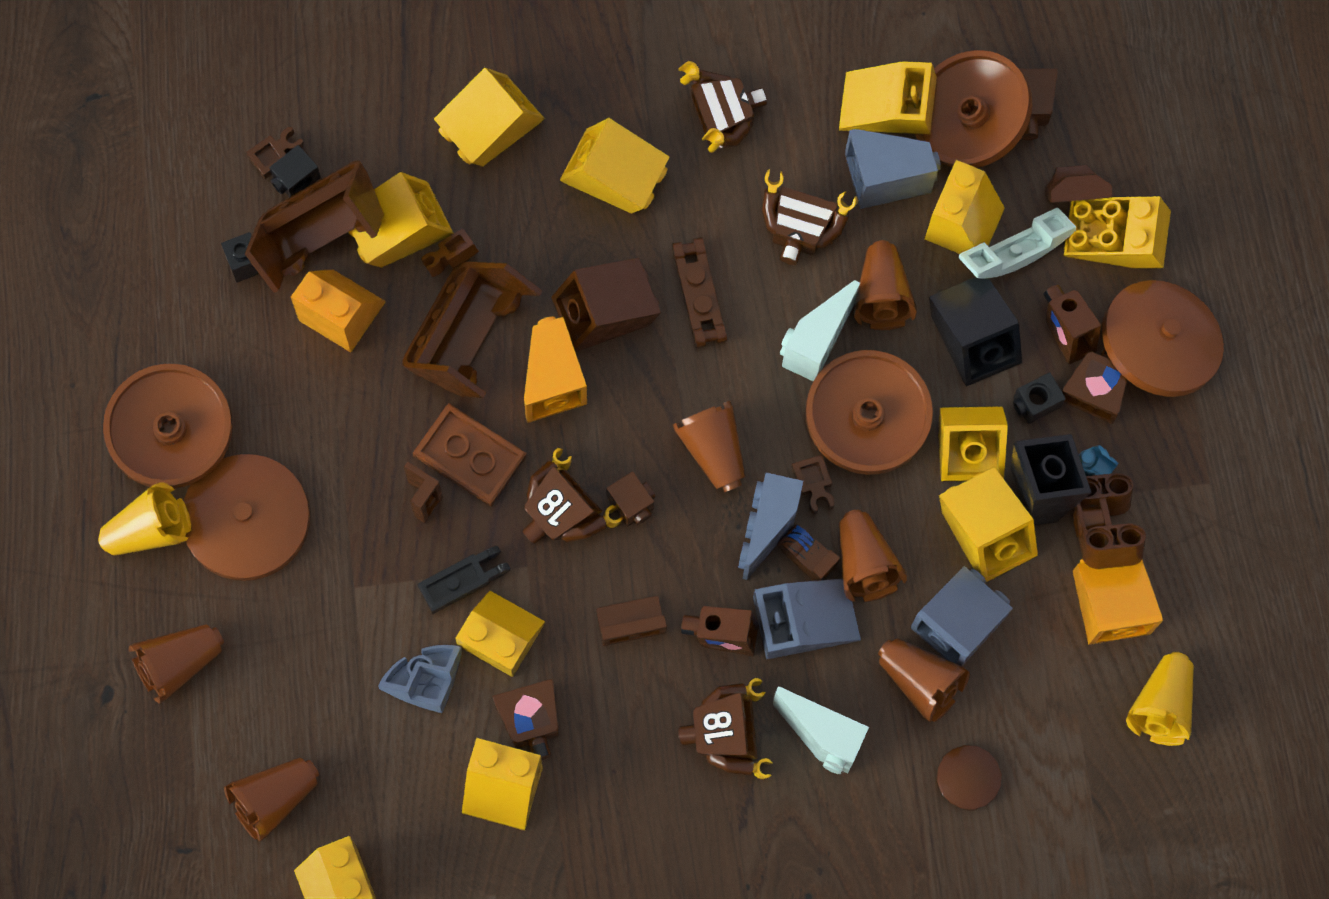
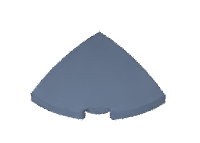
M436 645L422 648V655L413 657L409 662H407L405 657L396 662L386 672L378 685L380 690L400 700L431 711L443 713L455 681L462 647Z

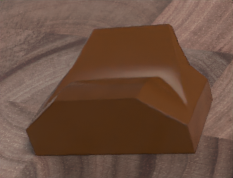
M1088 165L1057 167L1051 181L1045 186V196L1051 203L1112 198V185L1095 174Z

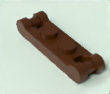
M695 238L693 242L682 244V242L672 243L674 260L696 348L706 346L707 342L717 341V343L727 342L726 330L722 321L703 238ZM695 254L697 262L686 264L685 256ZM712 323L713 329L703 331L701 325Z

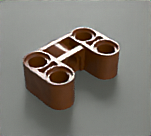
M1122 473L1086 476L1091 493L1072 509L1075 533L1079 539L1085 564L1094 569L1138 564L1144 555L1146 540L1144 529L1133 523L1112 525L1110 516L1121 515L1129 511L1133 493L1132 479Z

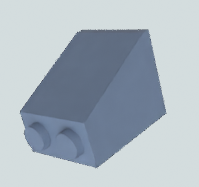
M859 129L849 130L845 157L860 209L932 192L934 182L937 181V172L941 169V163L938 153L932 152L930 142Z
M963 566L920 610L911 625V629L945 659L963 666L1007 618L1013 608L1009 605V599L998 590L993 591L985 584V578L975 569L969 570Z

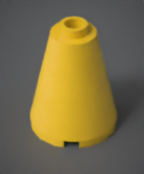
M164 482L152 485L101 527L98 538L101 548L115 556L176 545L187 541L189 537L185 536L186 533L191 531V521L182 498L176 500L170 493L175 490L172 486Z
M1172 652L1162 657L1126 718L1127 726L1138 736L1141 735V732L1151 735V742L1167 746H1179L1184 744L1186 738L1189 740L1192 729L1194 665L1188 656L1183 653Z

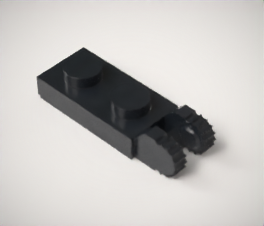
M494 546L477 555L472 554L417 584L431 612L434 614L487 586L490 581L496 580L509 572L511 568L507 562L499 564L485 573L480 564L495 559L501 553L499 547Z

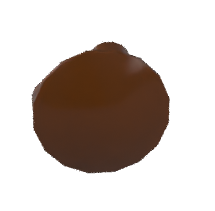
M964 745L952 749L943 757L938 767L936 783L942 795L949 803L961 809L974 811L986 806L996 797L1001 787L1002 774L998 762L988 751L978 746Z

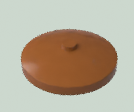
M984 50L959 53L944 60L934 68L937 79L930 134H915L917 140L930 142L932 152H937L939 155L940 163L952 168L956 160L975 168L983 167L999 160L1010 152L1024 135L1032 113L1030 86L1019 68L1008 58L998 53Z
M1157 280L1134 283L1123 289L1113 299L1103 317L1102 339L1111 362L1128 381L1149 393L1166 397H1179L1194 393L1205 386L1220 367L1224 343L1216 318L1197 296L1176 284Z
M860 350L834 359L819 372L809 390L805 413L809 434L818 450L829 461L850 472L873 475L900 468L920 451L931 428L933 408L931 396L924 380L907 362L886 352Z
M180 364L154 365L142 369L126 379L112 395L107 405L103 422L106 447L110 456L123 473L134 481L148 487L164 482L174 489L191 485L203 479L219 465L230 445L233 429L231 410L219 386L201 371Z
M240 454L223 458L211 473L191 484L184 497V503L191 521V531L186 533L185 536L189 537L186 541L187 546L205 568L224 578L241 581L256 580L278 572L295 558L308 534L310 509L302 485L289 469L279 462L264 456Z

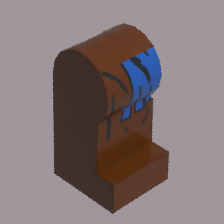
M796 524L777 543L781 551L813 581L825 580L838 566L840 557L832 550L826 549L816 539L814 540L808 532Z

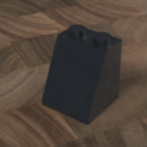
M970 278L963 283L929 296L931 317L966 387L1022 363L1019 322L989 278Z
M1072 434L1020 440L1014 443L1010 469L1021 502L1034 519V526L1058 522L1091 493Z

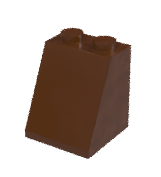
M639 258L576 269L551 297L559 318H564L575 352L648 327L661 314L659 301L652 292L648 282V274L642 267Z

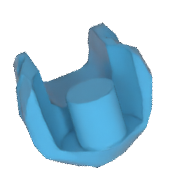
M1100 445L1093 446L1079 454L1086 476L1111 474L1119 464Z

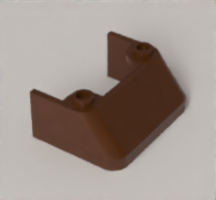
M359 160L349 163L273 206L259 218L245 255L273 293L279 291L284 276L288 274L294 276L305 268L306 264L304 262L308 254L354 228L358 232L366 231L371 238L378 235L384 213L367 170Z
M461 263L452 270L404 355L403 366L412 373L456 395L484 398L486 392L476 385L477 371L470 366L497 315L505 316L514 313L520 306L522 295L540 296L542 290L508 263Z

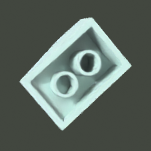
M854 280L800 319L795 330L788 329L781 344L783 347L780 355L784 356L782 367L811 381L815 380L816 376L823 369L856 302L860 282Z
M778 686L772 703L773 706L819 761L824 762L823 767L836 774H841L842 771L848 773L869 727Z

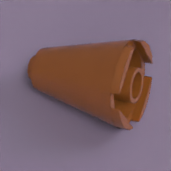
M885 240L876 241L866 251L860 286L854 306V318L860 325H862V321L870 323V329L874 330L901 328L905 326V320L910 317L912 321L915 319L917 313L915 300L897 247Z
M731 401L723 403L724 410H722L721 406L717 408L714 406L683 419V427L681 423L673 424L676 434L716 489L722 487L724 492L742 486L740 479L745 477L734 409Z
M861 510L847 512L839 522L843 585L846 598L850 601H855L854 596L863 597L864 602H868L893 594L898 590L897 584L901 580L904 584L907 581L905 569L867 512H862Z
M204 624L136 642L130 645L128 649L129 652L136 651L137 657L132 659L134 667L148 692L153 689L157 692L158 696L153 699L160 704L222 652L221 645L224 644V640L216 627L211 629L209 625Z
M899 638L894 641H886L878 653L881 657L879 664L920 714L929 722L938 721L949 711L956 702L953 697L957 690L963 692L970 678V672L965 667Z
M299 757L230 782L224 786V792L229 804L234 801L236 802L235 807L238 812L235 815L252 838L255 840L258 838V841L261 842L317 786L316 778L319 776V773L310 760L304 761Z

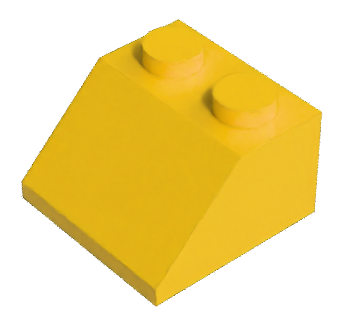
M1003 407L940 408L938 437L941 481H968L976 474L985 472L993 467L997 469L1004 479L1008 424Z
M489 591L471 611L455 639L457 646H461L463 650L514 677L543 628L545 621L496 593Z

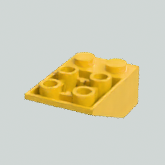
M897 62L846 72L839 130L859 129L870 132L930 134L937 79L933 64L926 62Z
M1160 196L1112 197L1071 201L1069 220L1076 226V231L1065 240L1063 255L1069 258L1129 268H1163L1171 210Z

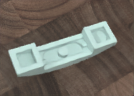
M1057 207L1034 218L1032 227L991 247H988L985 242L960 253L959 259L977 278L985 279L1002 276L1023 268L1052 251L1076 231V226Z

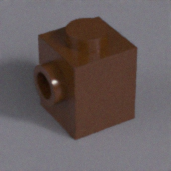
M633 471L606 488L607 498L612 505L617 507L616 511L623 517L627 527L634 522L636 525H639L652 516L651 511L654 510L653 499L656 497L655 493L646 481L641 483Z

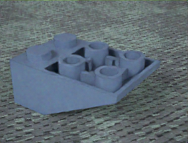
M766 473L764 482L757 481L752 508L757 509V513L750 511L745 538L751 540L750 543L743 542L738 568L744 569L742 579L747 580L777 546L781 538L794 525L803 486L802 480Z
M843 579L785 583L755 589L753 601L766 660L861 641L853 603L846 598Z

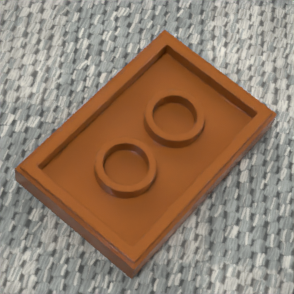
M448 403L414 450L413 456L492 507L527 457V453Z

